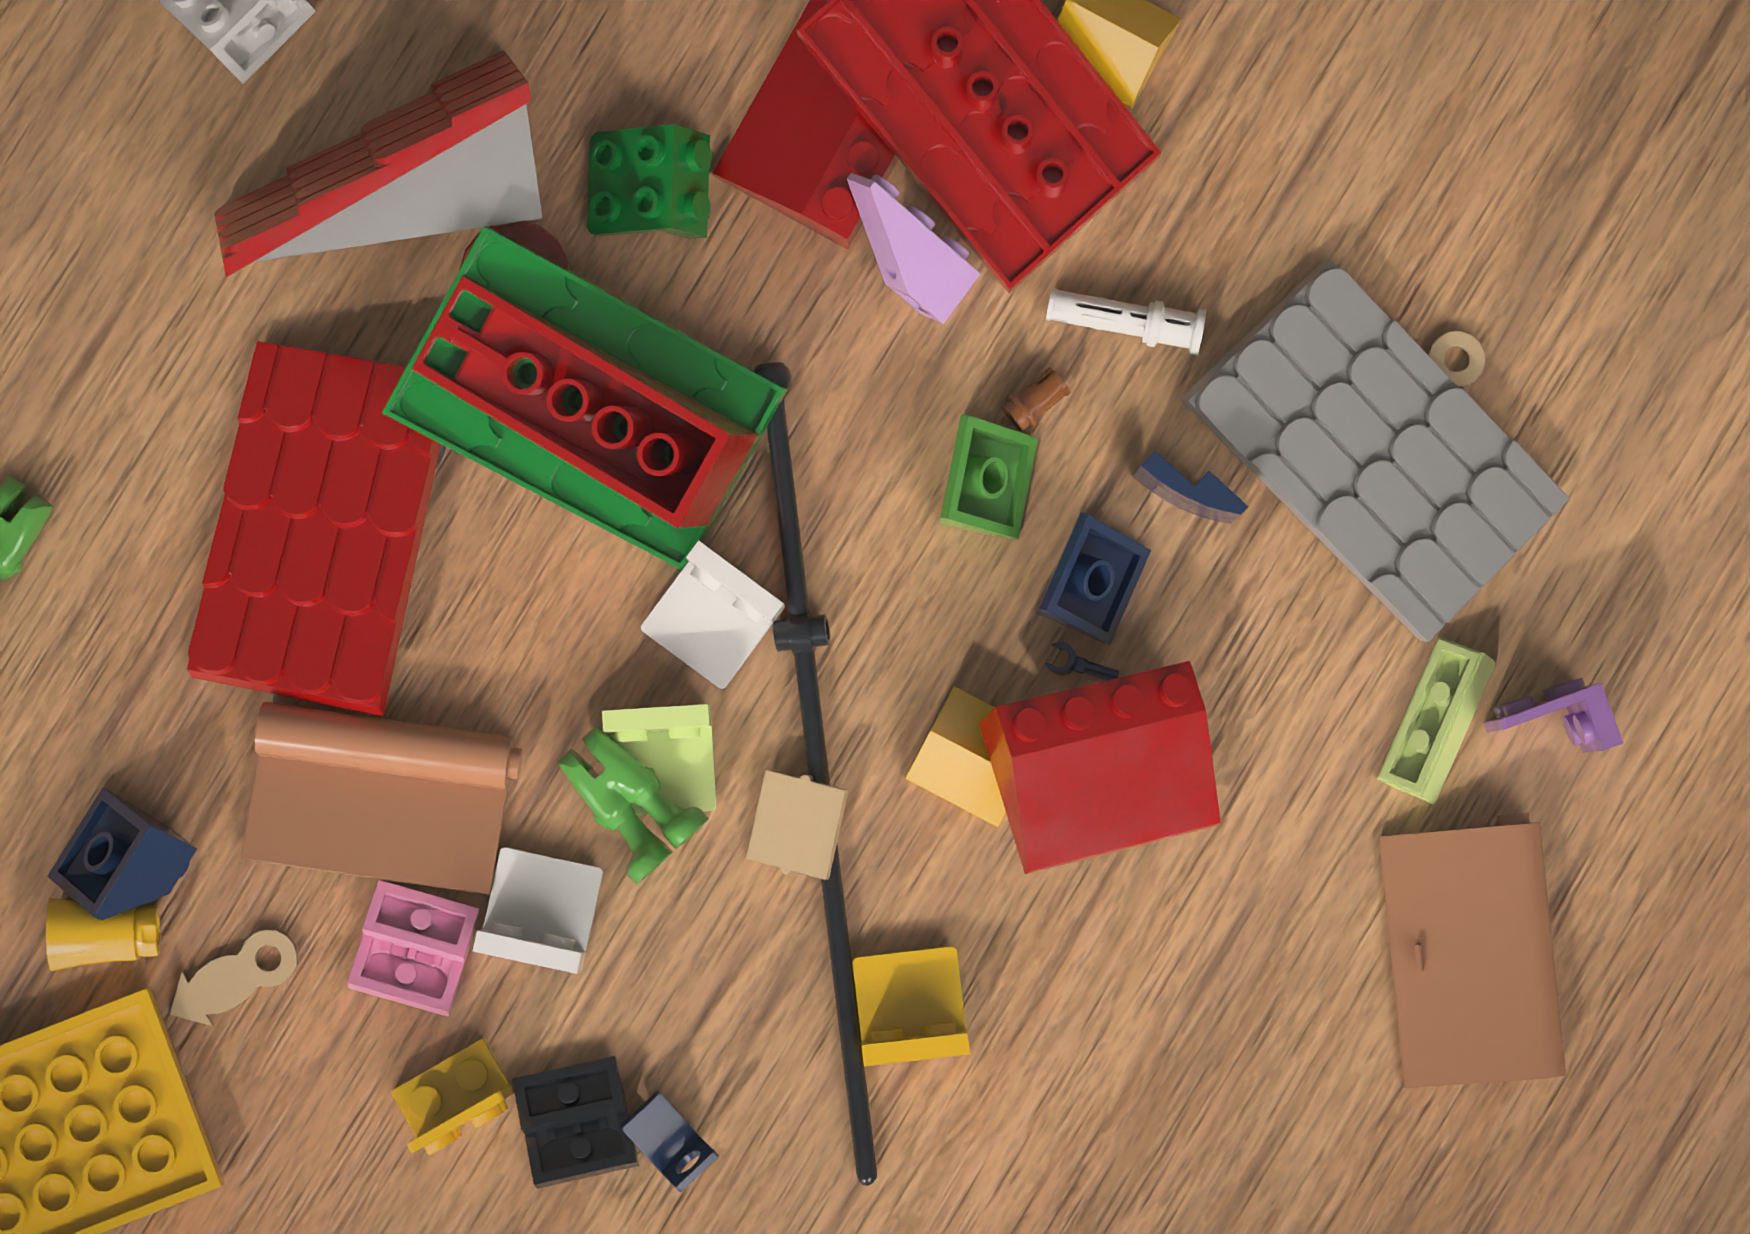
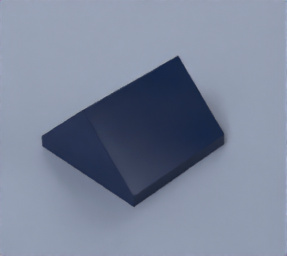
M1081 512L1075 521L1036 614L1110 645L1151 550L1091 515Z

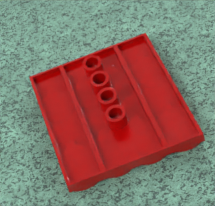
M829 0L797 28V35L805 43L808 51L847 95L852 105L913 175L917 184L956 228L960 237L1009 294L1138 178L1141 173L1160 158L1161 151L1041 0Z
M257 341L237 417L240 423L223 486L225 495L202 581L204 590L188 649L189 662L187 671L192 678L384 716L441 446L435 440L382 413L406 369L405 366L382 362L375 363L371 360L336 354L329 355L325 352Z

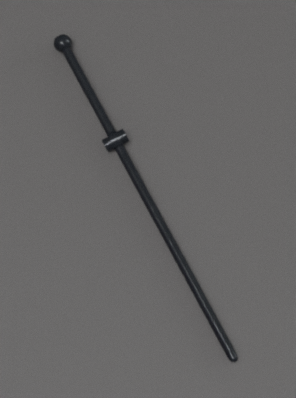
M764 363L754 368V371L789 390L792 376L789 368L784 363ZM783 398L767 426L789 614L787 619L775 620L773 622V635L778 652L792 650L794 654L808 774L813 776V781L830 785L815 661L816 647L830 645V628L826 614L812 616L809 611ZM837 843L830 877L828 880L821 879L856 1174L858 1181L862 1185L869 1186L877 1178V1169Z

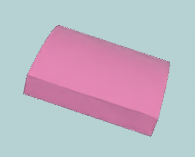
M378 880L362 928L363 937L347 982L348 988L449 1017L480 912L479 908Z

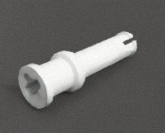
M1052 287L1046 321L1052 320L1097 330L1143 337L1142 343H1146L1148 347H1155L1157 343L1187 348L1191 355L1198 356L1207 310L1199 308L1196 313L1167 308L1164 306L1163 301L1155 300V303L1150 302L1149 307L1103 297L1057 290V288Z

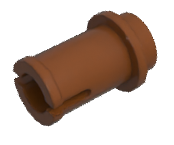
M1049 367L1045 370V373L1017 396L1013 394L1007 396L1008 403L1002 407V410L1019 431L1022 432L1027 427L1034 429L1037 426L1036 420L1071 392L1058 373Z

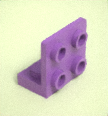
M1583 678L1569 680L1542 690L1546 700L1535 703L1533 696L1495 707L1493 709L1497 718L1484 722L1487 732L1505 730L1566 707L1569 714L1563 716L1566 733L1574 746L1580 744L1583 753L1604 751L1624 743L1602 684L1585 686Z

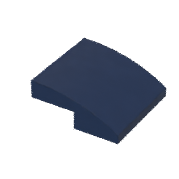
M1156 451L1150 455L1133 476L1163 500L1189 513L1213 521L1231 524L1249 507L1210 471L1194 486Z

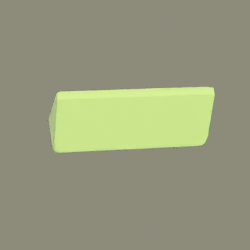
M1438 637L1377 780L1428 803H1436L1495 668V661L1483 652Z

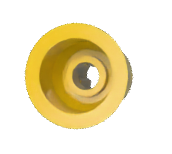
M50 897L46 914V947L50 971L94 963L138 960L139 956H158L161 947L159 906H138L101 921L93 917L76 901Z

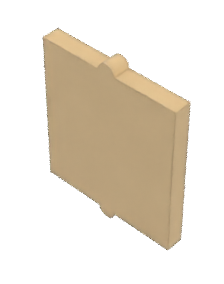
M769 769L765 770L746 859L779 867L785 875L791 874L794 871L828 880L848 790L813 781V776L809 774L803 775L800 778Z

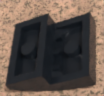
M615 1056L512 1079L520 1126L525 1134L533 1184L537 1189L640 1166L636 1145L620 1128V1125L629 1117V1112Z

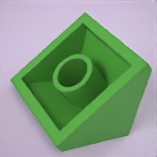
M961 415L939 524L1010 539H1019L1038 438L970 415Z

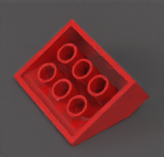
M810 0L712 175L848 250L863 224L847 181L848 176L854 173L871 180L876 174L887 181L899 159L852 105L851 100L808 51L805 43L797 35V28L828 2L826 0Z
M1190 661L996 706L979 723L1025 874L1218 826L1221 823L1207 713Z

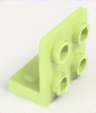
M710 705L602 711L603 732L607 733L624 747L644 767L647 766L654 769L661 785L659 793L672 804L683 809L697 807L702 809L703 812L716 809ZM632 803L631 806L637 816L650 815L643 807Z

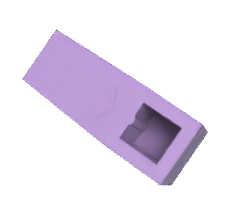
M851 173L847 181L885 284L918 313L944 324L980 276V273L966 262L970 253L953 239L945 236L941 240L931 231L935 226L934 221L922 211L911 205L908 209L903 207L896 200L900 192L888 181L876 174L870 180Z

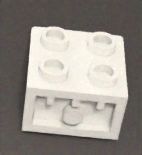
M160 0V3L199 39L242 84L316 12L306 0Z
M698 541L686 557L689 562L643 622L641 630L718 688L724 689L773 625V622L784 610L785 605Z
M502 848L498 858L483 929L477 930L473 952L575 974L582 972L603 870L590 865L511 848Z

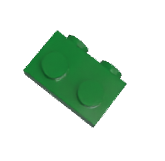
M676 124L594 133L589 141L588 231L597 236L662 231L688 239L707 238L708 219L711 211L708 198L709 168L712 162L710 135Z

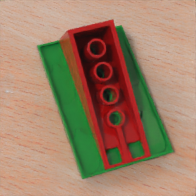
M483 226L382 413L683 570L689 562L686 558L698 541L703 542L724 501L730 494L788 389L661 319L646 313L571 270L556 264L508 236L502 235L490 227Z

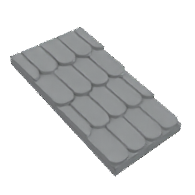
M1322 260L1180 399L1421 641L1429 642L1444 627V624L1449 622L1480 591V588L1485 586L1515 553L1551 519L1550 517L1555 515L1570 500L1515 440L1510 439L1466 391L1458 388L1395 320H1391L1346 271L1340 269L1332 260Z

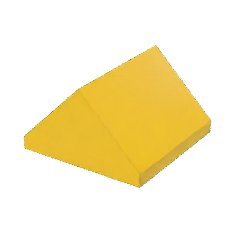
M1066 0L1057 20L1123 105L1130 110L1181 23L1180 18L1146 0Z
M954 686L905 779L998 827L1006 811L979 723L995 707Z

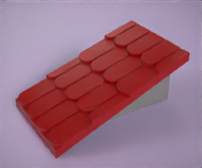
M505 50L432 83V92L370 120L361 127L360 134L286 167L287 176L223 205L214 215L225 276L228 277L252 262L475 229L483 226L488 227L541 219L542 211L526 105L531 102L528 81Z

